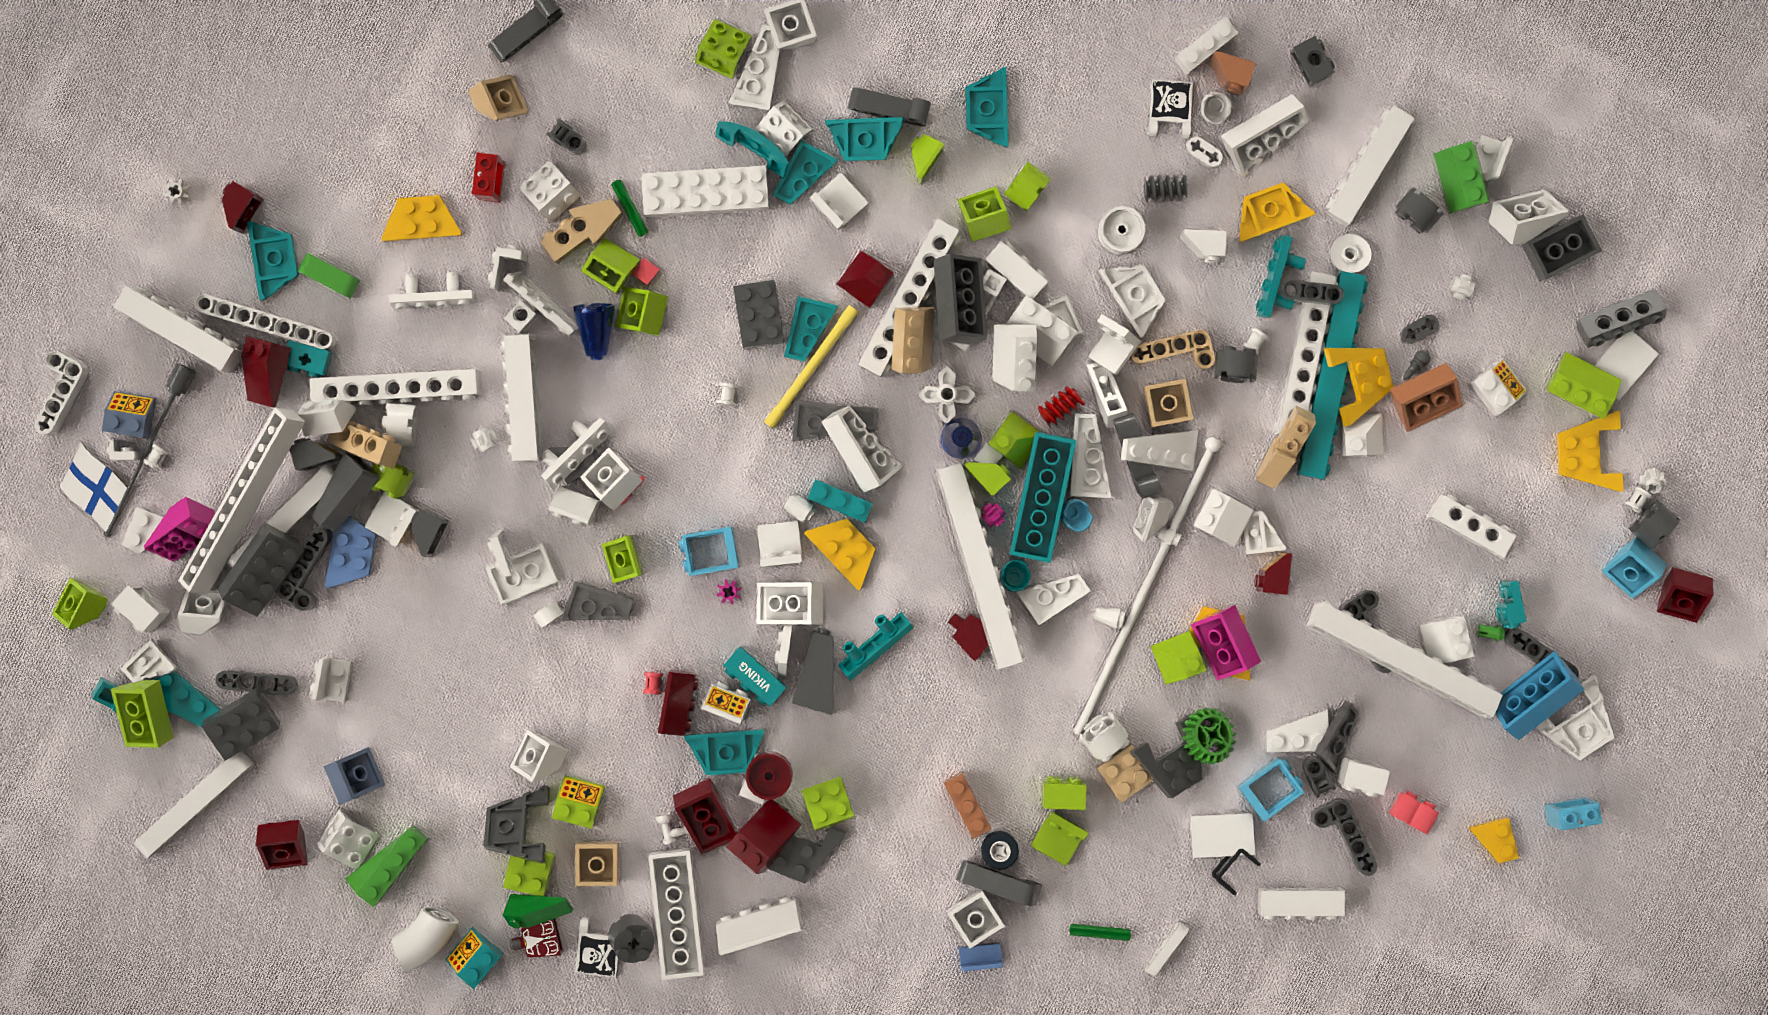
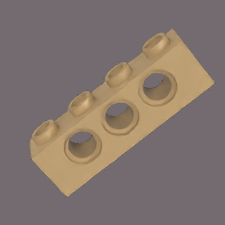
M352 420L348 422L342 432L329 433L327 443L391 469H394L402 445L395 443L396 438L385 434L381 437L382 433L370 429L368 432L369 427L358 423L355 426L356 422Z

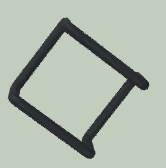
M1239 849L1218 875L1216 873L1230 856H1225L1212 871L1213 878L1233 895H1236L1237 892L1222 880L1221 877L1237 857L1242 853L1257 866L1261 865L1257 859L1244 849Z

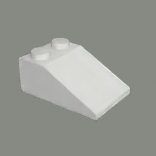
M1541 190L1493 202L1489 223L1514 245L1530 241L1568 216L1569 211L1548 191Z
M757 583L756 624L823 625V583Z

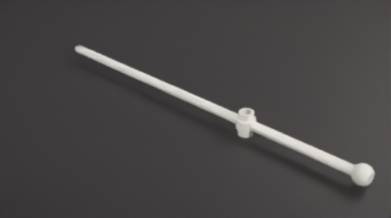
M1209 437L1205 441L1206 451L1169 529L1162 527L1158 538L1163 540L1162 545L1075 728L1076 735L1082 734L1083 728L1090 718L1170 545L1172 544L1177 547L1182 535L1177 533V530L1213 453L1221 448V441L1213 437Z

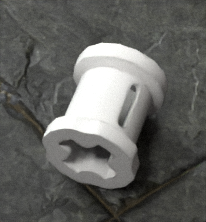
M1253 328L1252 335L1242 346L1255 349L1258 355L1263 342L1268 340L1269 337Z
M720 382V396L716 403L735 406L733 400L735 389H738V385Z
M153 443L150 455L143 462L154 469L160 470L162 461L166 455H169L170 451Z
M1636 487L1634 495L1630 501H1626L1625 505L1632 511L1641 514L1643 506L1648 499L1652 498V495L1644 489Z

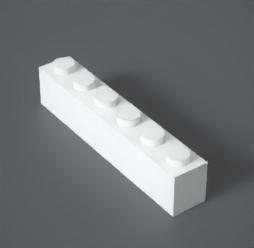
M1394 105L1389 110L1385 108L1379 118L1382 120L1378 127L1374 126L1369 134L1371 138L1367 145L1364 143L1360 148L1358 161H1353L1349 166L1347 172L1350 174L1347 179H1342L1338 184L1336 190L1339 192L1336 197H1331L1325 206L1328 208L1325 214L1344 226H1348L1415 119Z

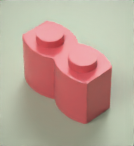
M1406 791V793L1399 792L1388 814L1428 835L1439 812L1434 810L1436 806L1427 801H1424V803L1417 801L1418 796L1409 791Z

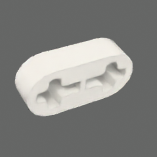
M1193 137L1186 144L1187 153L1205 166L1215 168L1222 162V153L1202 138ZM1199 142V148L1203 150V153L1199 150L1192 151L1193 146L1190 144ZM1205 152L1209 155H1213V153H1215L1217 155L1216 159L1218 160V162L1214 161L1210 163V158L1207 155H1205Z

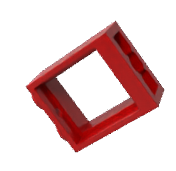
M478 152L476 154L472 195L480 201L500 203L505 161L498 155Z

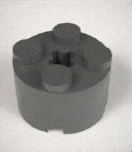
M1412 187L1395 206L1397 209L1395 214L1402 220L1408 219L1412 223L1410 227L1418 234L1428 233L1444 213L1443 211L1437 212L1439 207L1422 192L1419 195L1414 193L1417 189Z
M1223 346V350L1216 353L1214 378L1217 379L1221 376V381L1231 383H1244V379H1250L1249 383L1255 382L1258 365L1256 350L1245 348L1244 351L1236 350V347Z
M1656 500L1650 507H1645L1642 510L1643 512L1639 514L1641 518L1635 520L1628 527L1650 549L1661 543L1660 540L1664 536L1668 537L1680 522V519L1659 500Z
M635 914L623 915L616 923L613 922L609 928L608 940L619 960L627 963L646 961L649 958V954L654 947V936L643 918Z

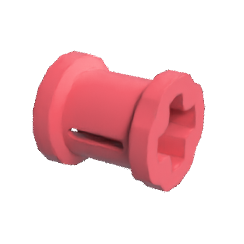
M644 672L646 685L643 693L661 694L660 678L663 677V673Z

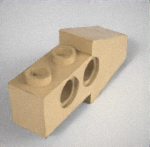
M612 199L569 209L568 211L573 218L570 219L568 217L559 223L560 227L554 232L550 230L542 236L543 240L540 243L558 264L589 240L595 246L599 244L624 214ZM580 221L585 222L586 228L581 232L576 231V224ZM562 234L569 235V241L566 244H560L559 237Z
M1297 405L1295 406L1256 472L1257 481L1274 489L1277 487L1296 462V456L1316 424L1315 414Z

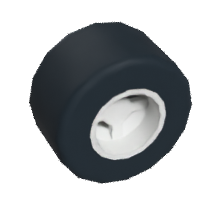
M994 831L988 834L981 846L984 861L993 869H1007L1018 858V844L1008 832Z

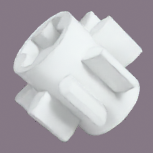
M171 179V184L168 186L164 185V188L167 189L164 197H171V204H175L178 201L183 205V200L190 198L187 191L191 188L183 186L184 181L181 179L178 181V184L175 180ZM175 189L180 191L179 195L174 193Z
M1464 273L1460 277L1454 276L1449 288L1450 291L1454 292L1452 297L1462 300L1465 296L1468 298L1471 296L1475 287V283L1471 282L1472 276Z
M487 427L474 432V439L470 441L474 449H480L482 453L494 448V441L498 439L493 430L488 431Z
M1651 468L1645 470L1644 476H1639L1641 488L1650 494L1659 493L1662 487L1666 486L1664 472H1660L1658 469Z

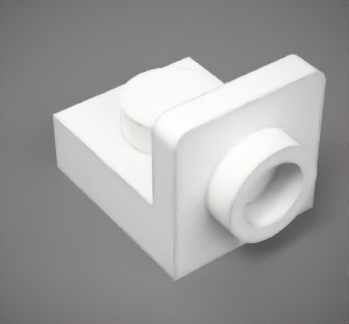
M110 439V444L107 445V455L110 456V460L140 461L141 452H136L134 448L129 447L121 448L120 451V440Z

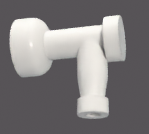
M671 812L655 816L657 823L662 825L665 838L663 840L664 844L676 842L675 837L689 834L685 826L671 830L670 821L673 819Z

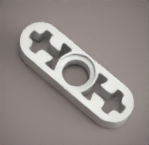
M1179 922L1147 963L1144 970L1150 975L1155 976L1186 936L1189 928Z

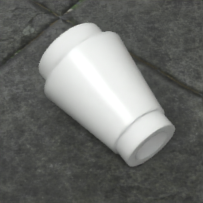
M1096 608L1094 620L1116 629L1118 627L1123 628L1126 612L1121 611L1119 608Z

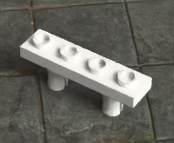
M457 272L446 273V291L418 293V276L408 274L405 275L406 293L390 294L389 303L396 310H407L408 307L427 309L429 306L436 305L438 308H447L449 305L454 304L460 307H467L472 303H476V295L472 290H459V274Z
M601 418L589 429L579 421H575L571 426V430L579 438L559 458L550 450L543 452L541 459L550 467L541 477L552 490L560 485L612 433Z

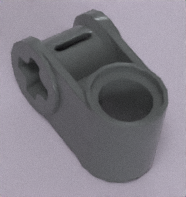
M559 118L552 131L546 134L554 142L563 146L574 155L583 154L587 148L586 141ZM574 140H580V146L576 149H573L571 147L572 142Z
M1313 756L1304 759L1302 768L1316 798H1319L1320 794L1330 789H1336L1322 761ZM1312 762H1317L1318 768L1310 772L1309 765Z

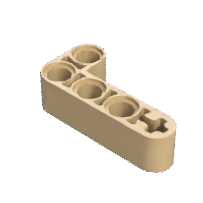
M1196 330L1140 344L1130 356V360L1132 363L1139 365L1192 352L1196 367L1205 370L1212 367L1215 362V355L1209 334L1204 330ZM1197 334L1204 337L1205 342L1203 345L1195 343L1194 338ZM1180 339L1184 342L1185 347L1183 350L1175 348V340ZM1156 344L1164 347L1163 355L1155 353L1154 347ZM1147 346H1149V353L1152 358H1149V354L1139 360V357H1135L1134 354L1137 353V349L1140 352L1147 351ZM1202 354L1209 357L1210 362L1208 365L1200 363L1199 358Z

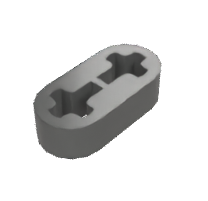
M1433 315L1423 316L1402 329L1400 333L1402 341L1412 344L1425 338L1438 329L1439 321ZM1426 319L1428 321L1432 320L1434 323L1431 325V330L1430 328H1425L1423 330L1421 328V326L1426 324ZM1408 329L1410 331L1418 330V333L1413 335V340L1406 337Z

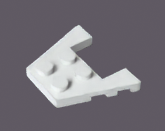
M1592 675L1581 682L1585 689L1583 694L1590 702L1587 706L1554 726L1550 718H1547L1536 727V729L1578 761L1614 738L1596 675Z

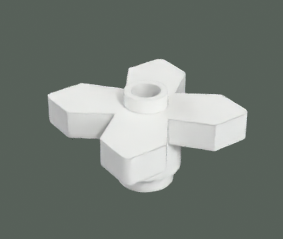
M948 366L938 374L939 387L926 386L918 395L926 404L939 403L938 416L946 424L956 416L954 403L968 404L975 397V393L968 386L954 387L956 374ZM945 391L950 392L951 397L949 399L943 397Z

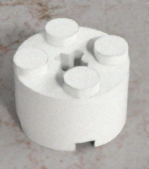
M387 403V416H383L382 427L386 429L384 434L396 438L395 443L402 446H415L418 433L416 431L418 407L409 404Z
M1107 712L1108 716L1104 717L1100 714L1093 718L1083 728L1085 733L1083 735L1080 733L1079 736L1094 758L1101 759L1103 762L1110 760L1115 752L1129 744L1127 739L1128 732L1111 712Z

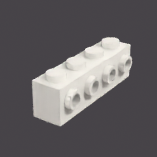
M1258 888V913L1264 916V919L1269 920L1276 919V916H1285V919L1295 920L1297 916H1305V919L1316 920L1318 916H1326V919L1337 920L1339 916H1345V891L1342 888Z

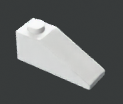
M1098 363L1087 365L1098 407L1106 428L1114 427L1113 420L1126 416L1127 408L1113 374Z

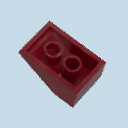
M246 336L241 358L247 401L273 408L276 407L291 351L290 347Z
M710 778L673 795L674 808L701 855L731 842L737 834L725 805Z
M768 800L738 831L726 848L756 874L765 873L802 824L775 800Z

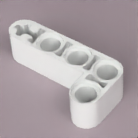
M57 351L48 353L45 362L47 367L59 373L60 376L34 424L36 431L43 435H54L59 431L89 373L87 365ZM57 356L61 357V364L59 366H56L54 362ZM75 366H78L80 368V372L77 376H74L73 374V368ZM66 384H69L70 391L68 394H64L63 387ZM58 402L60 410L56 413L53 407ZM46 422H48L47 424L50 426L49 429H47V427L45 426Z

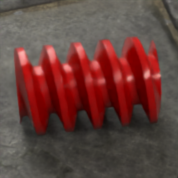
M1066 386V394L1059 391V399L1052 396L1053 404L1048 401L1044 402L1046 409L1042 406L1038 407L1041 417L1050 428L1051 422L1058 425L1057 418L1065 420L1063 413L1069 416L1072 415L1070 408L1077 411V403L1082 406L1085 405L1073 387L1071 389Z

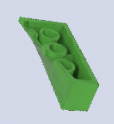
M411 826L346 877L345 880L358 896L374 907L385 896L429 838L414 826Z

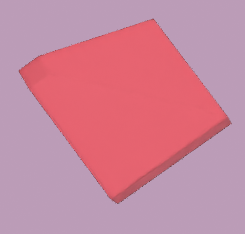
M642 258L632 272V275L649 286L660 269L645 258Z

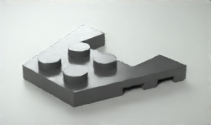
M1191 714L1175 723L1181 738L1186 736L1181 730L1186 728L1184 722L1189 720L1188 716ZM1183 740L1182 744L1156 760L1148 743H1142L1129 751L1132 757L1137 758L1141 763L1140 766L1143 770H1146L1153 777L1152 780L1167 798H1174L1203 779L1200 760H1194V755H1188L1190 749L1184 748L1185 744H1187L1186 740Z
M548 785L541 786V789L534 792H526L523 796L514 800L511 798L487 808L484 848L486 850L538 863H545L546 845L544 843L525 844L528 807L549 805L550 787Z
M829 827L822 845L793 835L768 869L805 884L843 840L847 832Z

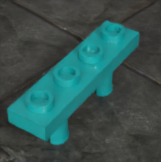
M1286 235L1279 236L1273 244V258L1269 260L1267 265L1268 276L1262 283V297L1256 304V316L1270 318L1274 305L1289 310L1294 305V301L1285 300L1278 293L1285 265L1302 270L1306 262L1305 258L1289 253L1292 237Z
M902 612L891 621L883 614L877 616L875 624L880 630L860 647L857 648L852 641L844 644L843 650L848 657L840 662L838 666L850 681L914 628Z

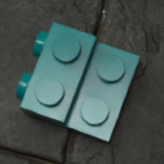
M1517 580L1500 581L1499 594L1502 599L1504 598V602L1496 603V619L1500 620L1503 628L1521 627V623L1527 621L1519 582Z

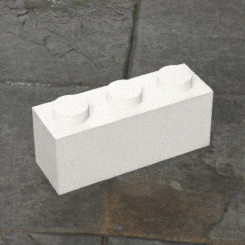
M1224 17L1179 53L1174 60L1188 76L1208 60L1215 51H1219L1232 41L1239 32L1227 17Z
M1000 241L984 262L999 275L1005 277L1006 281L1024 297L1027 295L1034 299L1048 283L1046 274L1040 269L1034 270L1030 266L1031 261L1024 255L1018 256L1014 252L1016 250L1015 247L1009 242L1003 243Z

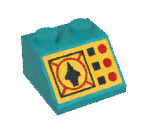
M472 927L445 960L459 978L475 989L504 953Z

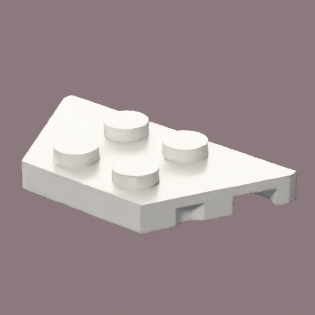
M1144 265L1098 270L1139 338H1142L1165 302V298Z

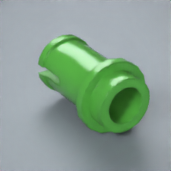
M1479 624L1477 637L1495 639L1496 642L1499 640L1503 641L1505 628H1501L1500 625L1493 627Z

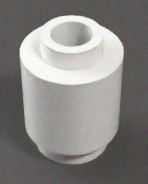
M791 494L783 507L787 509V513L802 522L805 520L810 521L815 513L812 503L794 494Z

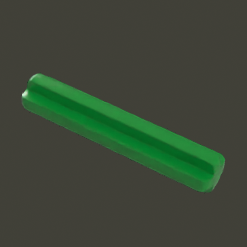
M620 179L614 181L611 186L639 237L646 235L648 230L623 182Z
M1070 924L1069 928L1071 936L1130 941L1131 931L1129 929Z

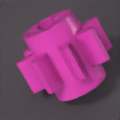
M988 503L982 508L984 513L981 517L990 528L994 524L999 527L1005 522L1002 517L1006 513L997 503L994 505Z
M725 579L724 586L718 585L721 592L716 595H722V603L730 600V603L734 604L733 598H741L737 593L742 587L737 588L735 586L736 580L729 584L728 580ZM732 586V591L735 593L734 596L726 597L724 588Z

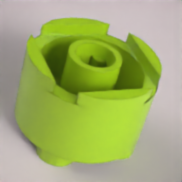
M1028 161L1004 195L1027 212L1051 178Z
M373 462L372 468L380 477L371 489L375 491L382 489L387 492V496L394 499L405 496L414 472L407 473L408 468L398 463L395 464L394 469Z

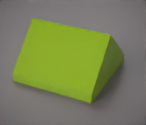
M633 535L601 544L613 584L644 575Z

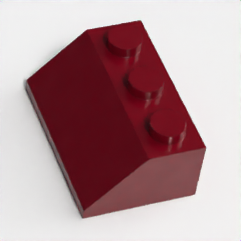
M675 669L668 672L658 734L685 736L686 731L690 732L692 720L689 719V713L694 711L696 699H692L693 691H697L699 679L696 678L697 673Z

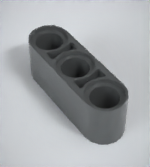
M1290 280L1283 284L1280 289V294L1285 300L1323 305H1334L1340 302L1344 296L1342 288L1338 285ZM1288 285L1295 287L1296 293L1294 296L1287 294L1286 288ZM1309 287L1316 290L1317 295L1315 298L1308 296L1307 290ZM1329 290L1336 291V300L1333 301L1329 299Z

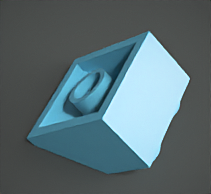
M1635 537L1618 551L1602 569V572L1633 599L1661 578L1667 564L1640 539Z

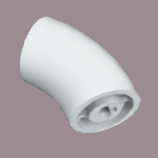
M423 906L412 924L401 933L392 937L395 954L406 974L429 961L447 943L459 922L454 915L436 907Z

